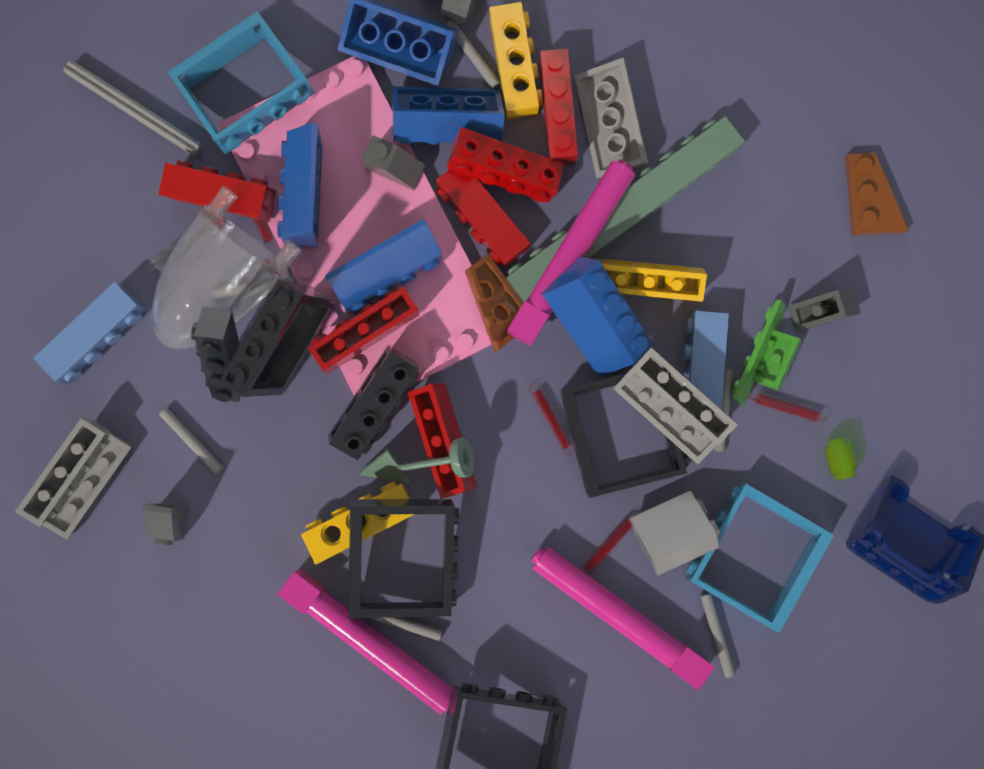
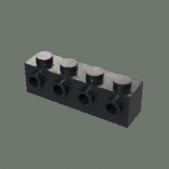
M203 307L198 323H194L192 326L191 338L195 340L197 346L196 355L200 357L201 371L205 373V385L209 387L213 399L221 402H239L241 395L220 382L221 377L240 346L233 313L230 310Z
M388 345L329 433V445L357 461L362 454L366 455L373 445L374 441L372 439L377 431L382 432L389 420L387 416L391 410H396L403 401L404 395L402 394L407 386L411 387L416 382L419 376V372H417L419 368L416 361Z

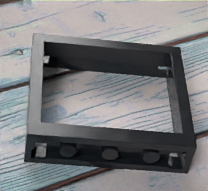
M278 279L221 377L220 382L243 397L282 395L308 352V347L312 345L311 342L318 335L337 301L315 287ZM281 287H284L288 292H285L281 298L277 294ZM269 373L274 376L271 381L266 380Z
M627 373L560 391L587 498L687 473L686 467H689L687 454L681 451L677 445L664 435L672 465L671 468L598 486L575 396L616 386Z
M350 499L349 618L451 616L452 607H455L457 604L456 589H452V579H457L458 575L457 562H453V552H458V535H454V525H459V508H455L452 499ZM444 514L442 602L361 603L362 515Z
M472 683L452 686L436 769H449L463 699L549 712L538 769H556L567 714V708L559 702V698L549 695H543L542 699L533 698L531 693L516 691V695L507 694L506 690L498 687H489V691L481 690L478 685Z

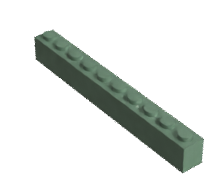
M723 117L718 122L716 119L711 120L702 128L704 132L698 137H695L694 134L681 143L683 148L674 153L671 150L659 160L661 164L653 169L650 166L638 175L639 180L628 186L585 258H594L737 152L743 146L745 140L727 117ZM564 230L551 239L553 243L546 249L543 246L536 249L530 255L531 260L522 265L520 262L508 271L507 281L523 303L528 299L567 235Z

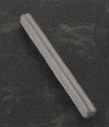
M71 60L67 62L64 72L68 76L192 156L196 157L199 155L203 148L200 142Z

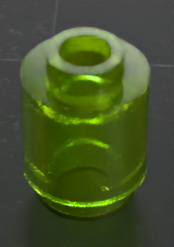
M844 438L827 441L828 446L824 447L823 450L829 472L833 474L834 480L856 476L858 466L851 441L845 442Z

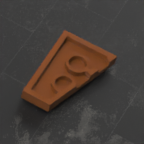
M876 153L848 154L845 157L851 236L908 232L909 229Z
M487 254L465 270V274L493 350L496 352L514 338L507 334V330L522 307L523 301L489 254Z

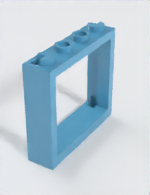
M255 12L168 71L174 83L224 154L238 148L241 143L251 136L260 133L270 123L282 118L288 111L298 104L304 103L315 93L305 75L258 12ZM266 39L296 81L219 132L190 89Z
M740 483L731 489L727 500H729L725 510L721 509L714 519L720 531V535L717 536L718 544L746 496L810 533L812 536L767 616L700 577L715 550L691 560L686 568L688 573L686 579L770 629L780 633L834 535L750 485Z

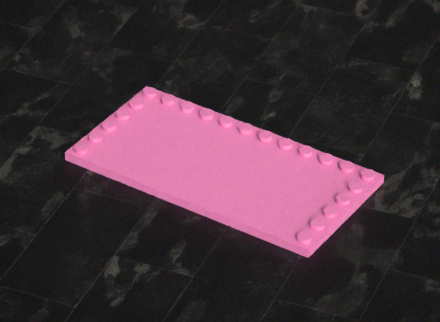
M352 56L308 78L307 80L315 92L304 103L292 108L282 118L270 123L260 133L248 138L238 148L231 150L246 181L251 182L252 178L268 181V187L277 190L270 222L267 223L297 283L315 287L337 301L321 328L323 334H330L336 330L335 326L348 318L352 320L359 315V313L355 314L354 311L348 313L325 275L422 219L427 223L442 252L443 259L440 261V266L430 272L424 270L416 275L417 279L406 286L399 284L393 288H396V290L402 287L405 288L419 309V316L340 366L353 395L356 394L388 345L416 361L419 368L417 371L419 376L414 384L492 345L465 274V270L472 265L424 172H422L415 190H412L364 168L361 159L372 135L399 146L416 158L409 144L393 141L392 110L366 60ZM269 98L219 122L218 125L221 131ZM310 123H318L323 141L318 247L285 246L282 238H279L277 235L278 221L283 220V211H279V194H284V184L280 183V168L285 167V157L281 155L282 140L286 141L287 131ZM377 297L374 300L368 302V304L372 303L373 305H375L381 300H379Z

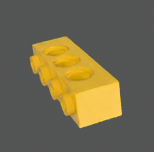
M522 2L489 7V18L506 120L538 115L539 106L543 105L541 89H536L535 80L539 79L537 63L531 62L530 54H534V44L532 37L527 38L526 29L530 28L528 11L523 12ZM515 32L519 36L515 39H509L506 37V34ZM517 57L522 59L523 63L514 65L510 60ZM518 83H523L528 88L524 91H518L514 86Z
M594 258L600 261L620 294L703 301L707 273L703 268Z
M395 481L381 487L382 493L373 498L371 494L359 498L411 499L404 483L397 485ZM346 506L330 513L332 519L324 523L320 518L306 525L308 531L301 534L315 565L349 548L350 510H347ZM414 514L364 515L366 524L362 528V541ZM330 526H336L340 529L341 536L338 541H333L328 537L327 532Z

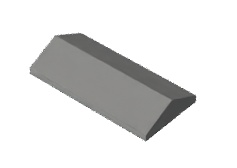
M623 57L574 75L596 178L600 179L611 161L618 162V160H624L633 167L632 170L647 164L648 159L626 59Z

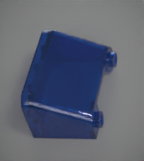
M891 475L882 482L853 527L846 541L847 548L927 602L940 604L968 592L984 549V535L970 525L963 524L949 529L908 502L906 499L909 497L910 488L903 480Z

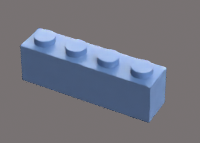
M113 282L33 359L55 382L63 384L72 383L81 375V370L87 364H92L99 359L101 351L107 345H112L120 339L121 332L127 326H132L140 320L141 313L145 308L124 286Z
M695 311L691 314V318L687 317L685 333L689 334V344L684 346L683 361H687V369L682 375L722 410L729 314Z

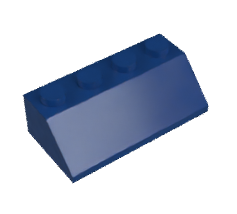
M349 0L337 50L439 86L452 58L460 30L376 0Z
M392 86L393 141L403 144L427 142L432 145L441 142L453 143L461 127L502 141L505 113L499 89Z
M310 123L287 131L286 141L282 140L281 155L285 157V167L280 168V183L284 184V194H279V211H283V220L278 221L277 235L279 238H282L285 246L318 247L323 147L318 123Z
M422 219L328 273L325 277L348 313L354 311L357 314L362 308L369 305L368 302L377 297L381 300L383 295L399 284L406 286L416 280L418 273L424 270L430 272L440 266L443 255L427 223Z
M579 257L541 293L597 376L602 377L636 363L654 345L597 259Z

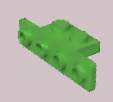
M776 299L774 305L768 308L765 316V326L763 330L758 331L755 337V348L752 355H748L744 361V373L741 379H738L733 386V400L738 405L744 406L754 382L780 391L801 344L800 338L777 331L786 312V306L782 300Z

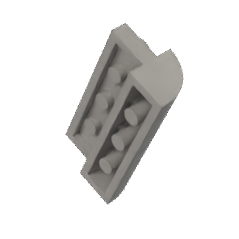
M652 347L613 388L697 464L738 425Z
M85 417L80 418L15 512L37 526L43 525L67 540L132 446L109 432L110 430L103 425Z

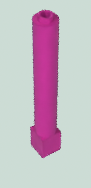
M618 160V162L611 161L528 299L523 303L507 330V334L532 347L552 313V309L541 293L579 257H586L635 177L632 171L633 167L624 160Z
M547 546L544 550L539 548L530 560L534 563L532 570L660 661L698 691L715 668L710 662L667 633Z
M299 568L292 573L277 595L303 615L305 613L309 614L438 714L442 715L444 711L447 712L452 691L450 685L363 619L349 618L348 608L327 593L323 585Z

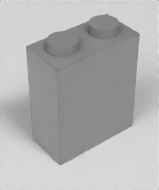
M691 491L630 518L634 534L657 576L719 548L717 536L720 535L719 528L713 519L708 520L705 515L707 510L700 498L696 500Z

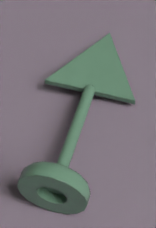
M457 438L451 443L449 457L407 464H399L389 449H387L362 469L359 475L412 484L411 478L405 471L451 464L452 470L458 477L466 478L473 474L474 456L466 438Z

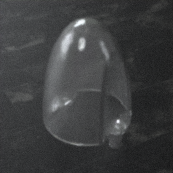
M225 186L221 187V190L209 205H200L196 209L198 213L179 238L158 279L151 308V322L154 335L166 348L190 350L197 347L195 340L191 338V330L193 324L198 323L203 307L232 311L236 325L272 290L278 279L286 280L289 277L288 267L299 253L302 252V249L295 243L287 240L277 255L274 256L251 235L223 216L234 200L238 198L235 193Z

